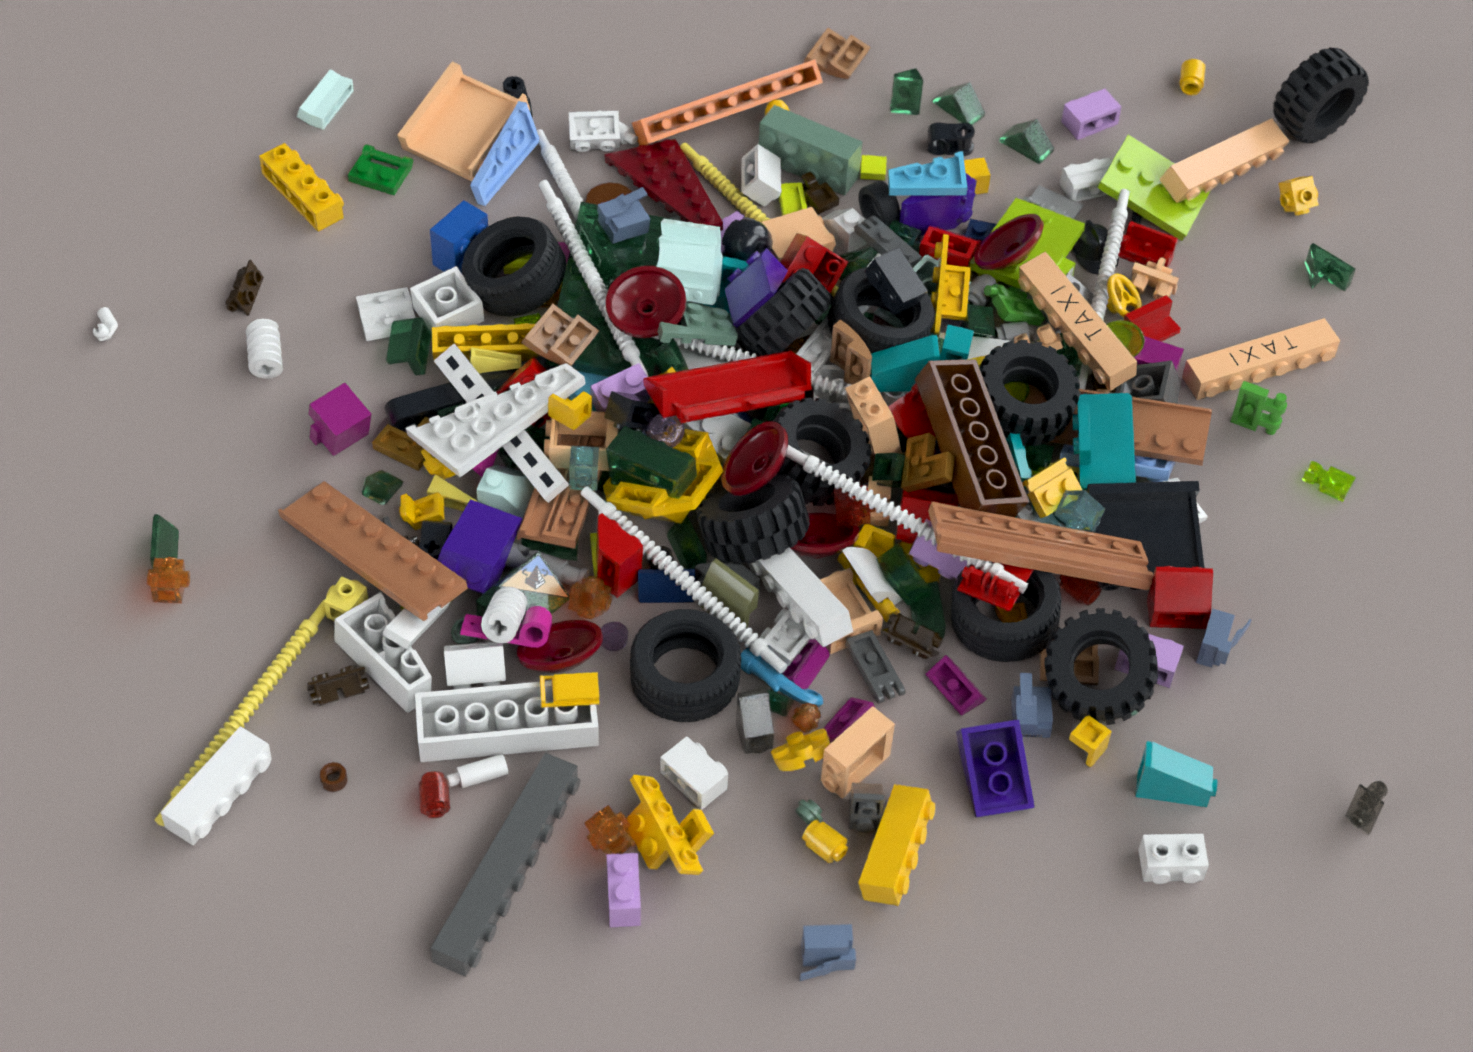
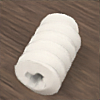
M257 319L246 328L249 371L253 375L264 379L277 377L283 371L280 333L278 331L279 325L270 319Z
M508 586L497 590L493 595L481 622L483 633L491 641L507 643L516 635L528 604L527 598L522 591Z

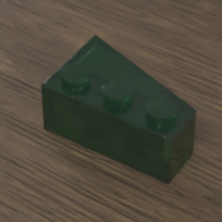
M626 426L623 427L606 448L610 482L613 485L626 482L666 489L669 497L679 499L697 477L696 458Z

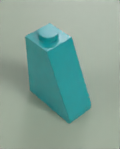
M931 335L871 353L870 377L878 391H911L912 386L916 384L915 378L929 361H939L940 354L937 335Z
M1146 741L1137 771L1136 797L1207 807L1210 797H1215L1217 792L1218 780L1213 779V766L1155 742Z

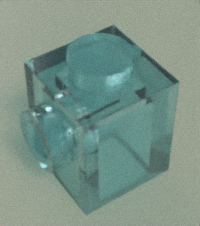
M571 446L569 489L583 490V488L588 486L593 491H597L599 447Z
M1065 490L1054 514L1066 524L1067 528L1095 532L1105 508L1085 490Z

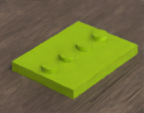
M1129 134L1124 139L1097 186L1098 189L1117 201L1120 191L1127 189L1130 192L1127 203L1128 208L1181 241L1187 236L1210 191L1205 193L1203 190L1190 201L1185 199L1176 203L1159 180L1170 166L1175 163Z
M1015 198L992 232L1018 216L1037 214L1042 219L1044 227L1042 236L1034 250L1022 263L998 270L981 269L975 263L974 257L970 261V268L972 271L988 274L995 280L1021 289L1018 283L1019 266L1044 252L1059 266L1083 233L1085 223Z

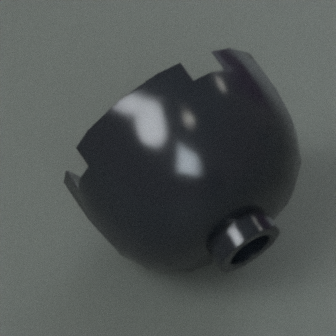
M743 217L744 219L740 221L734 220L731 222L722 238V245L725 246V253H722L723 257L746 261L756 251L760 254L767 248L772 252L773 239L770 231L763 223L749 217Z

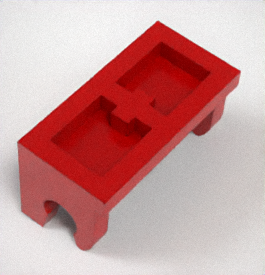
M1130 221L1126 235L1122 237L1118 257L1144 266L1147 265L1148 261L1157 264L1162 257L1166 259L1164 266L1168 268L1174 258L1178 238Z

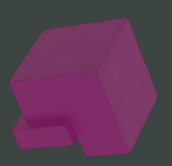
M345 382L309 404L308 415L315 422L310 425L309 438L315 445L322 442L333 456L369 435L372 414Z

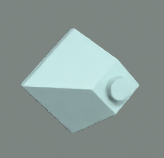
M495 465L486 468L477 488V500L479 503L523 518L534 486L522 471Z

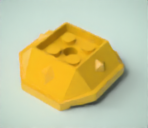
M667 426L665 433L655 431L654 436L644 439L631 448L605 482L603 489L606 501L611 502L616 507V510L640 516L645 520L652 518L681 524L689 512L695 510L701 501L706 499V494L722 474L723 468L708 432Z

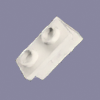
M619 111L569 112L570 149L577 152H587L590 149L612 151L615 148H620Z
M783 608L774 620L776 625L771 630L767 627L760 638H763L768 643V648L789 666L811 638L808 636L804 625L801 622L799 624L796 623L790 610Z

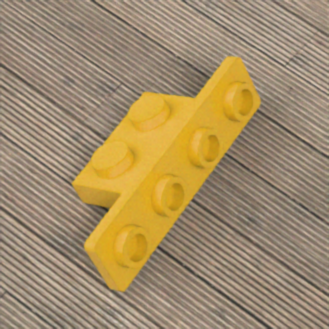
M943 234L941 242H936L934 258H939L938 267L933 269L932 283L937 284L936 292H932L930 298L935 312V320L930 333L937 335V338L940 334L941 318L965 321L971 270L970 267L946 265L949 235Z
M633 775L630 778V782L641 802L624 822L648 869H658L670 856L680 874L700 875L703 868L698 861V856L692 850L684 830L680 827L673 814L672 807L667 803L660 790L659 783L652 776Z

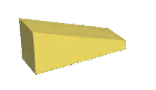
M471 347L469 362L478 373L518 369L521 367V355Z
M437 475L434 476L427 490V496L439 492L444 497L445 507L464 511L470 499L478 502Z

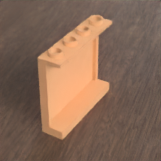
M452 61L397 136L403 150L472 182L518 101L526 102L529 110L530 107L525 94L522 93L519 99L464 75L461 66Z

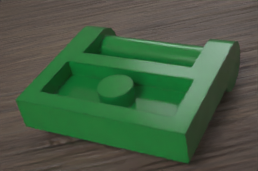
M366 144L363 147L361 156L348 173L349 182L394 196L411 171L413 159L407 156L401 158L375 150L374 146ZM374 159L380 162H384L399 167V169L396 170L384 165H380L371 162V160Z

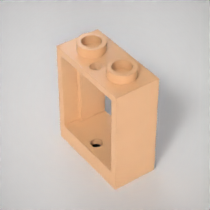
M871 377L846 387L845 390L850 409L853 413L852 417L855 420L859 419L863 425L862 430L867 432L870 439L868 444L871 445V453L876 463L879 464L902 453L894 416Z
M592 411L591 417L574 431L553 418L552 420H546L545 436L550 437V439L544 440V454L549 456V460L556 468L615 471L618 428L614 427L613 421L604 418L605 412ZM558 434L606 436V447L557 445Z
M873 706L824 749L821 781L824 787L832 793L835 792L842 799L851 792L852 783L862 782L890 756L895 724Z

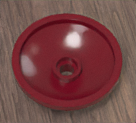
M1025 214L1004 223L989 234L979 245L974 255L975 263L979 268L985 270H998L1022 263L1034 250L1042 236L1044 227L1042 219L1037 214Z
M641 266L624 272L614 280L606 295V310L612 324L621 332L638 338L659 336L658 328L660 322L676 325L681 320L687 303L685 289L679 278L672 272L656 266ZM646 310H652L649 313H644Z
M764 422L749 430L735 444L724 463L721 475L722 485L729 493L737 496L750 494L774 478L781 468L788 450V434L785 428L777 422Z
M818 512L808 513L810 518L808 531L804 538L798 540L791 550L799 555L814 559L829 557L842 552L847 547H851L859 538V528L855 522L840 515Z
M567 620L553 623L549 638L544 645L540 647L518 646V659L524 667L536 672L560 673L569 671L583 664L597 652L603 642L602 631L597 624L586 620Z

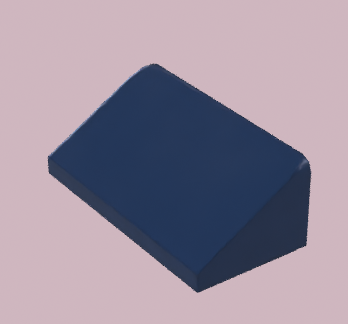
M683 569V572L688 571L689 576L695 578V569ZM638 570V601L640 603L694 602L692 599L693 595H687V590L683 591L681 585H676V579L671 580L670 574L665 575L664 570Z

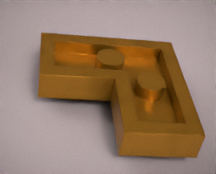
M425 417L417 427L430 423L429 418ZM389 424L384 427L372 442L374 450L417 471L424 465L425 458L421 453V450L424 448L410 438L407 433Z
M930 433L907 439L901 488L906 492L952 481L955 456L949 452L934 455L936 437Z

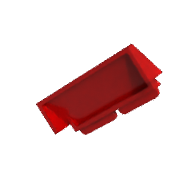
M792 351L646 377L643 378L645 389L663 418L677 416L681 423L790 403L795 400L800 401L802 398H805V391L812 389L811 362Z

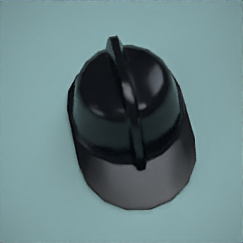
M1089 219L1085 222L1084 231L1072 250L1085 270L1099 275L1098 271L1101 259L1103 258L1102 254L1105 242L1107 241L1108 229L1100 224L1092 223ZM1118 257V259L1116 260V261H1117V264L1115 265L1116 268L1118 267L1119 257Z

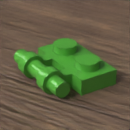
M1000 284L985 286L984 294L994 299L992 303L997 309V314L1004 321H1026L1027 324L1040 326L1045 320V317L1036 307L1034 301L1027 299V293L1021 291V289L1016 287L1005 288Z
M1243 381L1230 422L1252 431H1256L1259 425L1266 428L1267 434L1274 435L1276 430L1281 427V415L1285 413L1287 408V396L1284 393H1278L1276 398H1268V389ZM1263 410L1270 412V414L1263 413Z

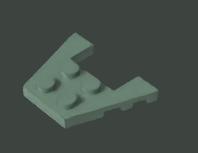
M689 301L686 303L685 312L680 320L681 326L660 322L658 328L660 342L670 343L671 338H681L680 342L685 344H691L692 339H704L703 343L708 345L735 346L738 337L730 313L720 308H712Z

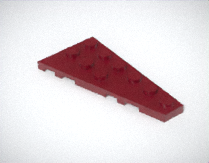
M666 139L658 143L639 145L635 148L604 154L605 163L609 166L614 165L617 167L618 173L623 177L628 176L631 178L633 185L638 189L643 187L647 196L656 203L659 201L663 203L665 210L669 213H676L680 217V221L720 227V231L723 230L721 217L676 139Z

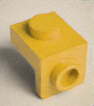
M437 492L414 501L405 493L401 495L399 514L402 520L407 522L415 531L421 529L423 520L443 521L445 520L444 497Z
M693 809L679 823L695 853L714 834L703 811L700 809Z

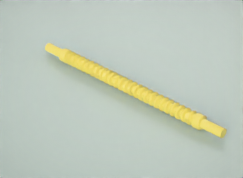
M687 143L681 144L680 147L683 153L693 162V167L701 175L705 176V179L709 180L711 184H714V187L718 188V191L727 197V200L731 201L732 205H736V208L740 209V212L745 217L759 222L770 220V218L766 217V214L757 209L756 205H753L752 201L748 200V197L744 196L738 188H735V185L726 179V176L722 175L716 167H713V164L709 163L705 156H700ZM836 285L830 293L833 297H835L838 290Z
M324 600L309 619L302 621L299 625L300 630H296L295 636L290 637L291 642L285 644L286 648H282L281 654L276 655L277 660L271 662L272 666H268L267 672L262 673L263 678H259L257 680L258 684L253 685V691L248 692L249 697L243 698L244 703H240L238 705L239 709L233 711L234 716H230L229 722L224 723V728L219 729L220 735L214 736L215 741L209 742L210 748L206 747L204 749L205 754L199 755L200 760L194 762L195 767L189 768L190 773L184 775L185 780H180V786H176L172 790L171 799L164 808L240 726L244 728V723L249 722L248 716L252 717L254 715L253 710L259 709L258 704H262L264 702L263 698L268 697V692L273 690L272 685L278 684L277 679L282 678V673H286L287 667L292 666L291 661H295L296 655L301 654V649L306 647L305 643H309L310 637H313L318 632L317 626L326 616ZM160 812L155 818V822L164 827Z

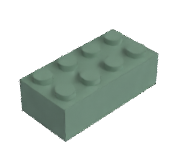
M776 105L770 109L760 122L759 145L781 158V169L800 177L811 171L819 184L827 182L833 191L844 196L859 178L862 141Z

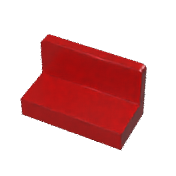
M1165 295L1125 314L1121 332L1129 341L1133 333L1161 342L1179 334L1181 327L1170 317L1173 301Z

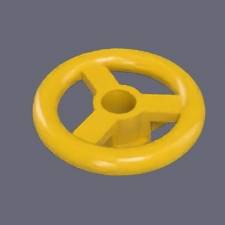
M1115 273L1108 278L1107 293L1109 299L1106 306L1112 313H1119L1124 318L1125 314L1129 313L1126 310L1127 305H1132L1135 309L1142 307L1141 298L1136 287L1126 276Z

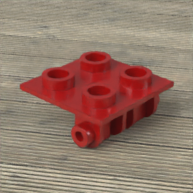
M914 384L911 391L892 403L888 408L894 416L895 425L907 438L926 433L935 436L917 384Z
M1000 563L1004 566L1005 571L1024 582L1028 581L1034 570ZM971 564L970 568L964 567L961 575L963 580L957 588V591L1007 611H1011L1020 595L1019 587L1015 586V582L999 579L997 575L991 580L990 572L984 573L980 568L975 569L973 564Z

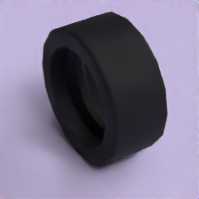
M879 180L860 189L858 201L865 219L868 220L869 217L874 215L889 228L900 222V205L896 195H889L887 183Z

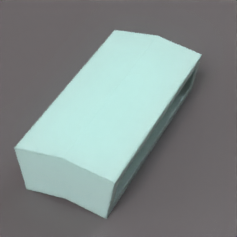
M330 69L301 105L297 117L311 126L324 130L353 93V80L343 77Z

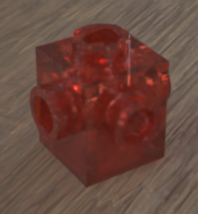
M859 485L860 487L866 486V490L868 491L867 485ZM834 488L837 527L871 524L870 513L875 512V508L870 509L868 503L863 505L862 500L856 501V496L849 497V492L842 493V488Z

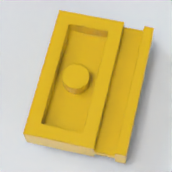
M1065 457L1022 482L1023 487L1026 486L1029 491L1027 495L1040 519L1050 515L1084 493L1072 469H1068Z

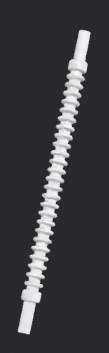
M539 129L537 133L540 138L541 155L546 164H548V168L553 174L568 206L571 208L573 216L579 223V227L584 233L587 242L597 247V261L600 263L611 286L614 280L622 273L619 267H617L611 252H609L603 237H601L599 229L596 227L595 222H593L591 214L588 212L587 207H585V203L580 197L569 173H567V169L557 154L556 148L550 145L543 130Z
M547 180L541 181L539 187L547 201L546 207L551 213V217L554 218V222L557 224L556 226L560 234H562L565 244L568 245V250L571 251L570 254L573 256L574 261H576L582 277L585 278L584 281L588 284L587 287L590 289L594 300H596L602 316L605 317L611 333L614 334L613 337L617 340L616 343L619 345L624 359L630 362L631 366L640 363L648 377V373L639 358L640 351L635 345L634 340H632V336L618 330L608 317L606 310L608 290L605 284H603V280L600 278L596 267H594L591 257L588 256L589 253L586 251L582 240H580L577 230L574 229L575 226L572 224L568 213H566L561 199L555 196Z
M1127 189L1120 191L1117 206L1112 211L1111 224L1109 225L1107 241L1105 242L1102 254L1103 258L1101 259L1098 271V280L1096 281L1095 292L1092 298L1091 307L1103 321L1107 308L1106 305L1108 304L1107 300L1109 299L1107 280L1114 274L1116 268V260L1118 259L1120 243L1122 242L1124 226L1126 225L1125 221L1128 216L1126 208L1130 192ZM1078 357L1079 361L1076 366V372L1080 381L1079 389L1085 390L1087 378L1092 373V369L1089 365L1085 366Z
M671 338L670 341L671 344L674 341L677 342L678 346L684 344V348L690 346L692 351L698 349L699 353L705 351L706 355L712 353L714 358L718 355L720 360L727 358V362L756 357L755 353L749 355L748 351L742 353V349L736 351L734 346L728 348V345L704 344V339H692L691 344L681 343V338ZM811 372V385L815 391L819 388L822 393L828 391L829 395L835 393L837 398L842 396L843 400L848 401L845 388L851 384L844 386L842 381L837 384L835 379L829 381L828 377L822 379L820 374L816 377L814 372Z
M788 445L786 457L802 465L804 471L809 474L814 472L815 477L821 476L822 481L828 480L829 485L835 484V489L842 488V493L849 492V497L856 496V501L862 500L863 505L868 503L870 509L876 508L877 513L883 512V517L890 516V521L897 520V525L904 524V529L911 528V533L917 532L918 537L924 536L925 541L931 540L932 545L937 544L933 527H929L928 522L922 523L921 518L915 519V514L908 515V510L901 511V506L894 507V502L888 503L887 498L881 499L880 494L874 495L873 490L867 491L866 486L860 487L859 482L853 483L852 478L846 479V474L839 475V470L832 471V466L826 467L825 462L819 463L817 457L813 455L807 456ZM959 556L961 562L967 561V566L973 564L975 569L980 568L984 573L990 572L991 580L997 575L999 579L1015 582V586L1019 587V592L1022 594L1028 586V583L1005 571L1004 566L1000 563L995 562L993 564L991 561Z
M588 486L583 488L581 495L599 511V515L603 513L609 519L617 521L628 534L636 536L643 545V555L648 554L647 559H653V564L658 565L659 570H664L665 575L670 574L671 580L676 579L675 584L681 585L683 591L687 590V595H693L692 599L694 601L699 600V606L704 605L705 611L710 610L711 615H716L718 619L727 624L736 637L739 636V642L745 641L744 646L746 648L750 647V652L756 657L761 656L780 674L786 670L788 665L768 648V643L763 638H758L757 633L752 634V628L746 629L745 622L740 623L741 619L739 617L734 618L735 613H729L728 607L723 608V602L717 603L718 598L716 596L711 597L712 593L710 591L706 592L705 586L700 587V582H694L695 578L689 576L688 571L683 572L682 566L677 567V561H672L671 556H666V551H660L661 547L659 545L655 546L653 540L649 541V536H643L644 532L642 530L638 531V526H632L633 522L631 520L627 521V516H621V511H616V507L611 502L606 503Z

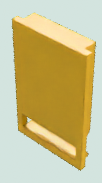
M598 672L556 674L551 676L540 675L541 708L600 704ZM545 680H552L553 703H546Z

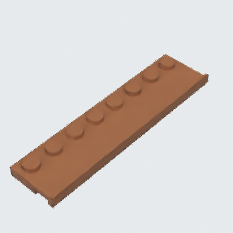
M1011 382L1004 385L1008 393L1021 402L1028 404L1047 402L1045 396L1030 384ZM1079 389L1080 395H1081V394H1110V393H1104V392H1097V391H1090V390ZM1132 397L1135 455L1203 465L1212 415L1211 409ZM1077 406L1073 414H1078ZM1073 415L1065 431L1050 442L1073 445V438H1078V430L1073 431Z
M558 434L557 445L605 448L606 436ZM556 468L569 483V486L549 503L534 487L517 532V540L525 538L575 549L591 505L581 495V491L588 486L595 492L603 470Z
M325 481L284 510L281 508L278 510L283 520L422 621L427 620V614L437 606L443 608L468 589L466 580Z
M935 502L931 503L928 510L937 541L936 549L938 552L1142 590H1148L1152 584L1154 575L1153 572H1149L1147 569L1149 561L1140 541Z

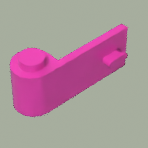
M541 606L529 608L525 612L522 624H520L516 635L507 643L528 647L544 645L549 638L552 625L550 611ZM465 614L460 635L488 639L482 631L481 622L483 617Z

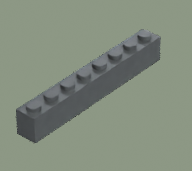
M545 752L431 946L433 963L464 977L467 976L471 967H477L482 957L483 946L486 942L490 943L494 938L499 918L507 915L511 906V897L515 891L519 892L522 889L527 869L535 866L540 853L539 848L543 842L547 843L553 833L555 820L563 817L567 807L566 801L570 795L574 796L579 788L580 779L578 778L577 765Z

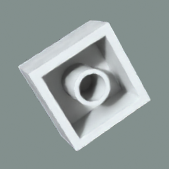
M457 266L410 288L413 308L431 334L432 327L477 325L484 321L482 301L472 291L470 286L467 285L465 277Z

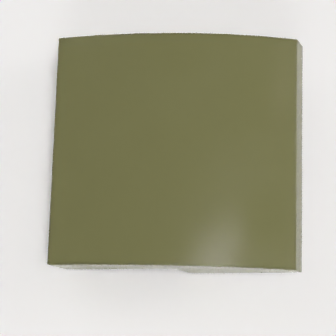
M716 558L712 561L702 586L706 587V592L710 591L712 593L711 597L716 596L718 598L717 603L723 602V608L728 607L729 613L734 612V618L739 617L741 619L740 623L745 622L747 629L749 614L757 608L759 590Z

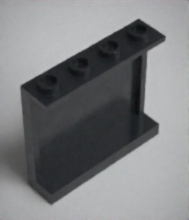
M1199 481L1088 484L1084 492L1088 532L1140 541L1149 561L1147 569L1149 572H1153V575L1156 567L1205 568L1196 497L1200 492ZM1093 581V588H1102L1105 591L1126 587Z

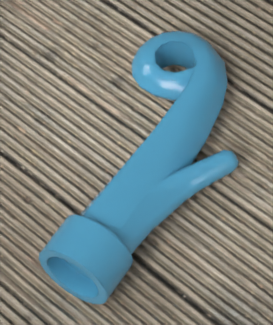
M750 647L741 653V670L747 674L752 673L759 677L774 692L780 691L808 707H820L823 704V697L817 691L800 688L783 674L776 671L761 656L756 657L750 652Z

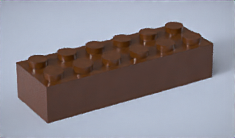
M976 359L929 361L917 375L915 381L941 453L949 452L955 456L952 484L961 508L1015 518L1029 503Z

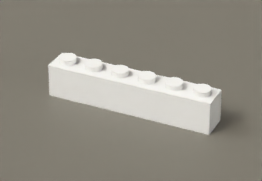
M787 548L784 553L775 554L769 559H761L755 563L748 564L751 572L762 579L767 591H773L780 605L790 610L795 622L798 624L801 622L804 625L808 636L812 640L816 639L825 647L853 632L847 608L791 548Z

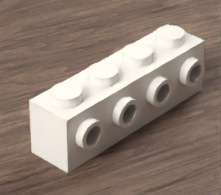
M240 726L161 811L165 828L191 845H194L200 838H204L210 832L213 823L230 810L234 800L249 789L254 778L269 767L272 760L269 744Z

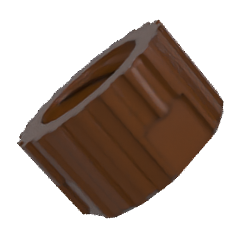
M332 762L327 765L325 764L320 770V780L326 791L336 792L346 786L348 778L346 768L338 762ZM335 773L340 775L339 778L335 781L327 780L328 776Z

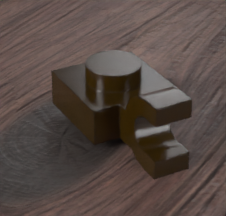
M811 171L802 175V179L805 182L802 184L805 199L818 215L839 205L840 198L827 182L819 184Z

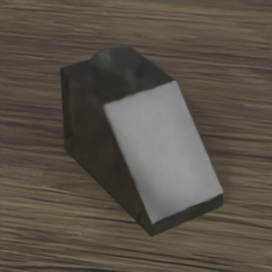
M767 688L738 693L736 728L744 754H759L768 749H773L774 727Z

